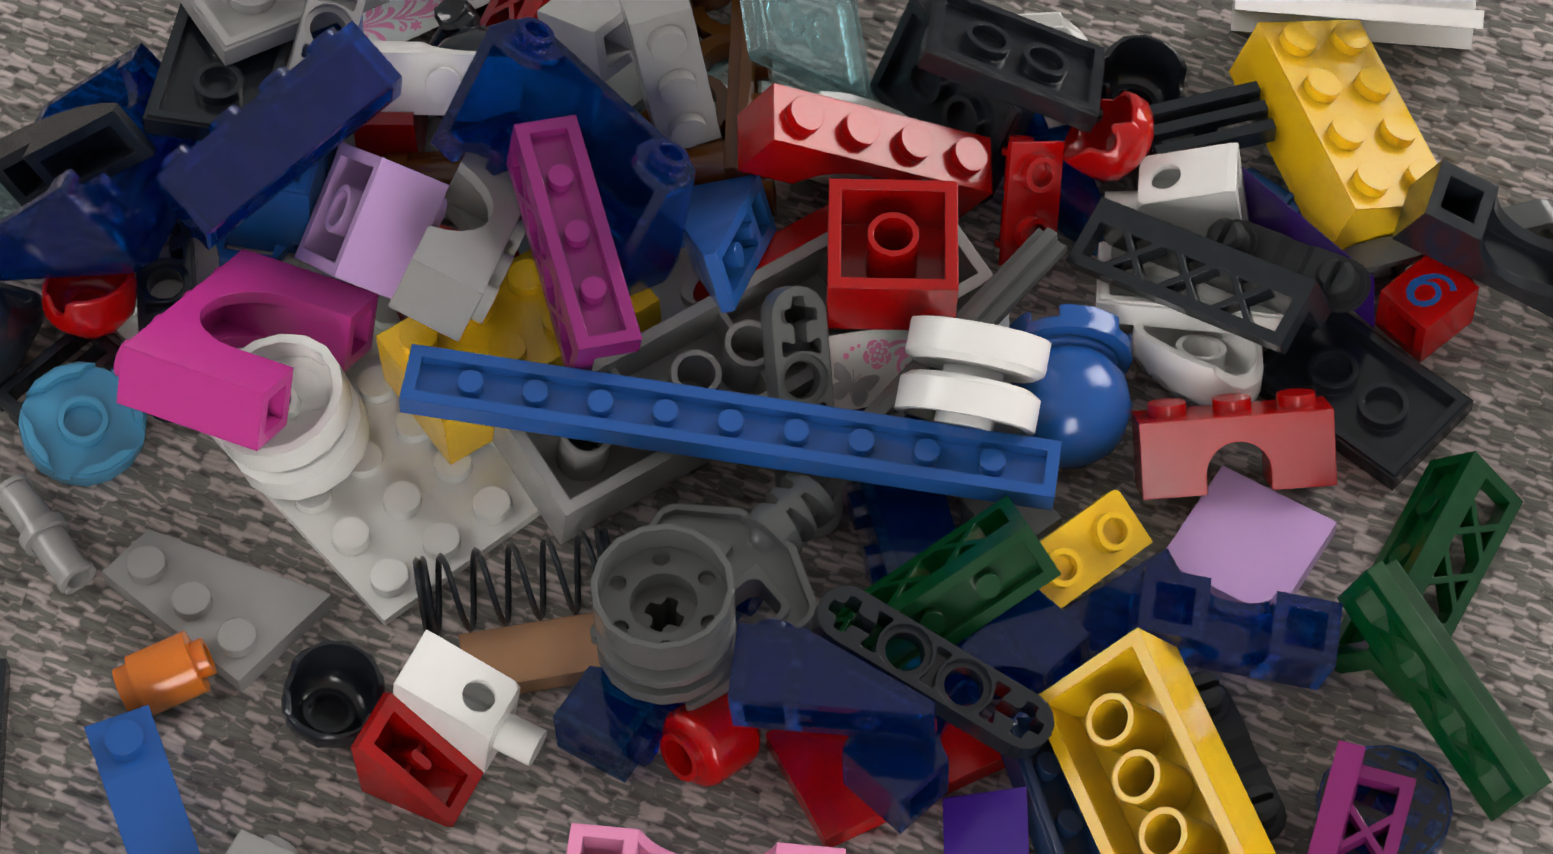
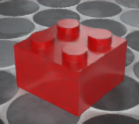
M829 178L826 295L828 329L909 330L912 316L928 315L956 318L959 292L958 181Z

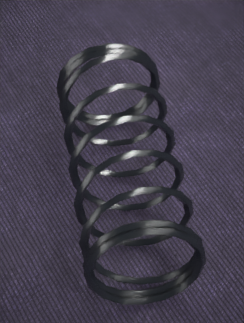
M602 526L601 529L596 527L594 530L598 558L611 545L608 529L605 526ZM579 529L575 537V604L572 600L555 546L551 538L546 535L543 536L540 543V611L520 552L516 544L511 541L508 542L505 549V617L502 613L484 556L480 549L474 547L470 556V624L446 556L439 552L436 557V614L426 558L421 556L418 559L415 556L413 559V570L424 632L428 630L438 636L441 633L442 565L464 628L469 633L475 629L477 621V559L498 620L504 627L508 626L511 621L512 552L535 617L542 621L546 614V545L552 556L570 611L577 615L581 607V538L586 547L593 571L597 563L587 534Z

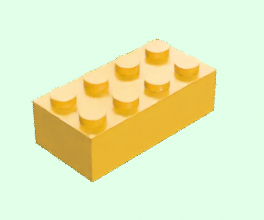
M1360 20L1258 22L1230 68L1229 74L1235 86L1257 81L1261 90L1260 100H1265L1268 107V119H1273L1276 126L1275 141L1265 144L1289 191L1293 193L1294 201L1303 218L1341 250L1358 243L1393 235L1409 186L1433 168L1437 162Z
M615 246L638 326L642 333L662 322L660 299ZM531 249L513 259L483 323L480 324L470 319L459 342L410 317L376 335L384 379L398 397L400 396L412 344L564 366ZM412 414L450 465L493 441L495 428L493 426Z
M1137 627L1039 694L1048 703L1053 712L1054 727L1048 739L1100 854H1276L1176 646Z

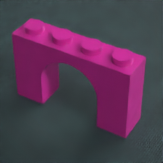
M242 249L224 265L215 268L212 274L194 289L185 292L182 298L164 313L156 315L152 322L135 336L121 344L114 361V373L119 377L116 403L258 451L287 425L294 368L237 348H244L254 340L280 333L306 335L327 346L345 373L372 348L379 294Z

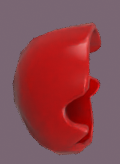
M1127 91L1121 93L1114 100H1100L1103 116L1095 123L1090 133L1072 126L1070 127L1064 140L1063 161L1100 182H1116L1131 174L1143 162L1154 138L1153 112L1146 100Z
M101 253L92 263L74 262L55 268L42 283V306L45 316L56 328L67 334L86 339H96L114 333L133 315L135 310L137 281L133 263L131 260H127L124 262L123 268L115 264L107 253Z

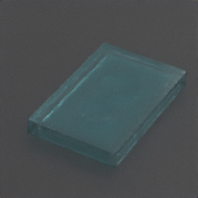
M740 0L750 60L820 91L843 92L874 100L870 86L871 81L857 0Z

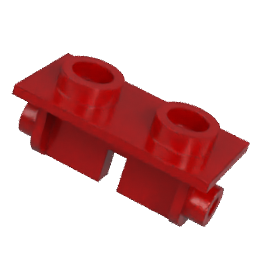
M1010 135L1008 146L1002 147V155L1006 156L1003 184L1005 191L1001 208L999 238H996L994 246L1000 248L998 265L1002 266L1038 228L1044 231L1049 227L1057 233L1064 141H1034L1032 136Z

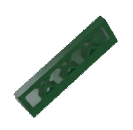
M1476 451L1430 460L1373 565L1380 561L1387 565L1397 559L1422 596L1428 586L1435 585L1439 607L1437 618L1452 637L1523 501ZM1480 489L1496 504L1486 525H1479L1475 497ZM1462 535L1466 563L1460 574L1453 575L1449 546L1454 536ZM1346 613L1322 658L1335 671L1341 674L1371 670L1401 701L1409 703Z
M1006 495L864 591L956 645L1060 576L1061 573L1009 496ZM844 607L838 614L834 613L836 621L833 627L845 633L848 627L851 625L855 626L852 622L856 613L847 607ZM876 623L863 647L871 651L877 637L885 628ZM814 635L807 642L791 651L803 675L837 723L890 689L887 685L826 650L817 642ZM894 639L886 644V657L895 668L908 671L919 667L921 662L920 653L913 643L905 639Z
M1397 559L1387 565L1380 561L1368 568L1337 597L1339 603L1491 822L1552 782Z

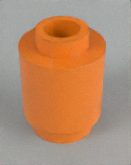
M181 631L125 656V664L112 669L117 691L127 711L149 705L152 716L209 692L210 682L208 677L217 674L213 657L204 640L200 637L192 641L185 631Z

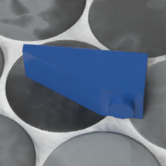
M747 175L690 186L672 216L674 238L680 248H686L692 269L722 313L734 311L777 230L760 176Z
M149 705L84 727L127 854H200Z

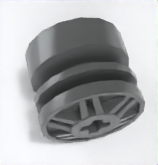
M669 523L641 526L616 538L598 558L590 581L598 660L613 685L633 699L658 705L689 702L712 690L730 670L737 648L735 588L732 567L718 544L697 530Z

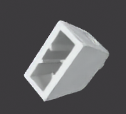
M1225 143L1146 156L1139 166L1138 190L1106 191L1104 198L1206 237L1210 226L1218 219L1229 218L1231 220L1249 221L1238 143Z
M425 630L394 682L393 695L484 773L498 751L527 766H531L547 735V730L516 715L520 686L515 680L428 630Z

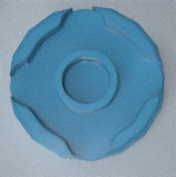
M78 361L54 367L34 381L22 404L18 425L24 452L41 473L62 484L88 487L112 480L133 464L144 447L147 414L116 403L119 377L115 375L112 368L110 372L105 368L95 367V363Z

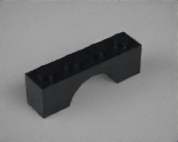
M1444 159L1409 186L1392 237L1393 240L1553 318V240L1530 232L1514 222L1499 204V186Z

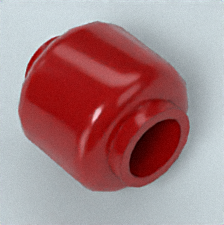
M730 691L696 710H686V704L683 703L673 709L663 722L662 738L660 740L662 757L670 771L680 780L692 782L703 787L720 784L750 765L757 757L760 750V719L754 707L747 700L738 698Z

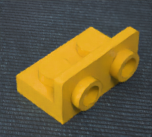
M1119 490L1107 492L1040 540V543L1061 575L1015 605V608L1026 622L1053 615L1153 542Z

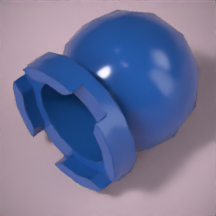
M1059 305V316L1043 317L1032 321L1031 311L1022 314L1008 328L1042 337L1052 343L1044 378L1032 383H1009L1032 392L1041 400L1035 434L1030 437L1062 441L1058 469L1085 468L1110 455L1124 438L1133 407L1128 383L1125 378V374L1128 373L1133 360L1131 333L1126 335L1119 329V317L1094 306Z

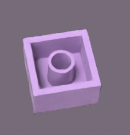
M341 142L294 258L336 278L392 299L428 226L439 227L443 221L447 209L445 194L449 185L378 155Z

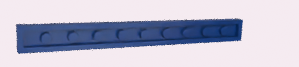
M412 344L399 396L400 413L997 502L1008 495L1014 505L1052 511L1062 445V441L986 431L964 426Z

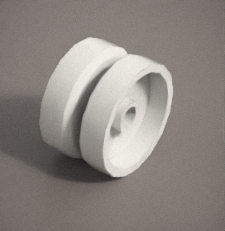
M912 316L905 352L918 363L942 371L917 369L901 374L894 410L931 422L1033 436L1036 430L1041 400L1024 388L1004 382L1032 383L1044 378L1052 343L1042 337L1024 331L984 322L944 316Z
M280 333L254 340L241 350L294 368L287 425L258 451L220 439V441L250 485L267 496L275 499L298 501L324 494L345 480L364 456L370 436L368 412L365 405L327 346L306 335Z

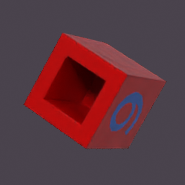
M1425 255L1380 290L1375 326L1421 363L1473 321L1480 287L1474 283L1472 278Z

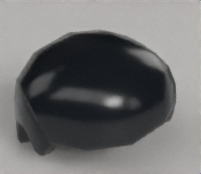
M1146 34L1123 36L1106 50L1101 99L1114 100L1124 91L1138 95L1146 100L1149 105L1186 97L1184 82L1187 65L1184 59L1168 42Z
M323 640L300 651L292 660L281 697L282 714L286 716L287 726L296 737L317 748L349 747L354 743L382 694L385 692L384 676L372 654L350 641Z

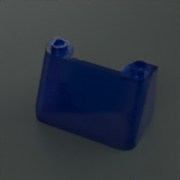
M525 17L490 25L431 144L451 162L460 160L464 152L483 156L489 159L485 168L495 176L508 171L506 161L514 124L576 115L629 295L631 296L666 281L679 260L696 174L688 153L680 145L669 141L560 42L546 23L535 18Z
M141 42L46 103L35 122L81 106L98 103H118L144 133L143 116L161 61ZM144 133L157 148L154 155L111 178L102 172L84 184L77 183L80 177L72 169L56 177L46 192L0 220V281L129 274L137 272L152 263L159 256L187 202L185 176L197 141Z

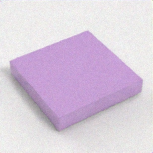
M1222 465L1208 486V495L1201 496L1160 557L1158 571L1274 629L1335 535L1337 522Z

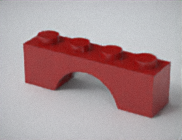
M776 83L769 86L737 115L738 171L790 184L829 174H858L889 180L926 179L958 181V219L993 193L991 139L989 137Z

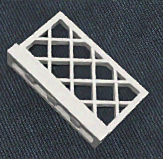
M1233 0L1230 31L1253 32L1258 22L1360 20L1371 42L1471 50L1473 29H1483L1485 10H1475L1476 0Z

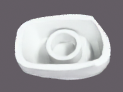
M1134 324L1132 333L1133 357L1143 372L1149 377L1152 376L1154 381L1171 394L1173 393L1175 397L1203 406L1212 405L1213 396L1242 393L1250 395L1251 402H1255L1261 391L1263 376L1262 345L1235 334L1148 327L1142 324Z

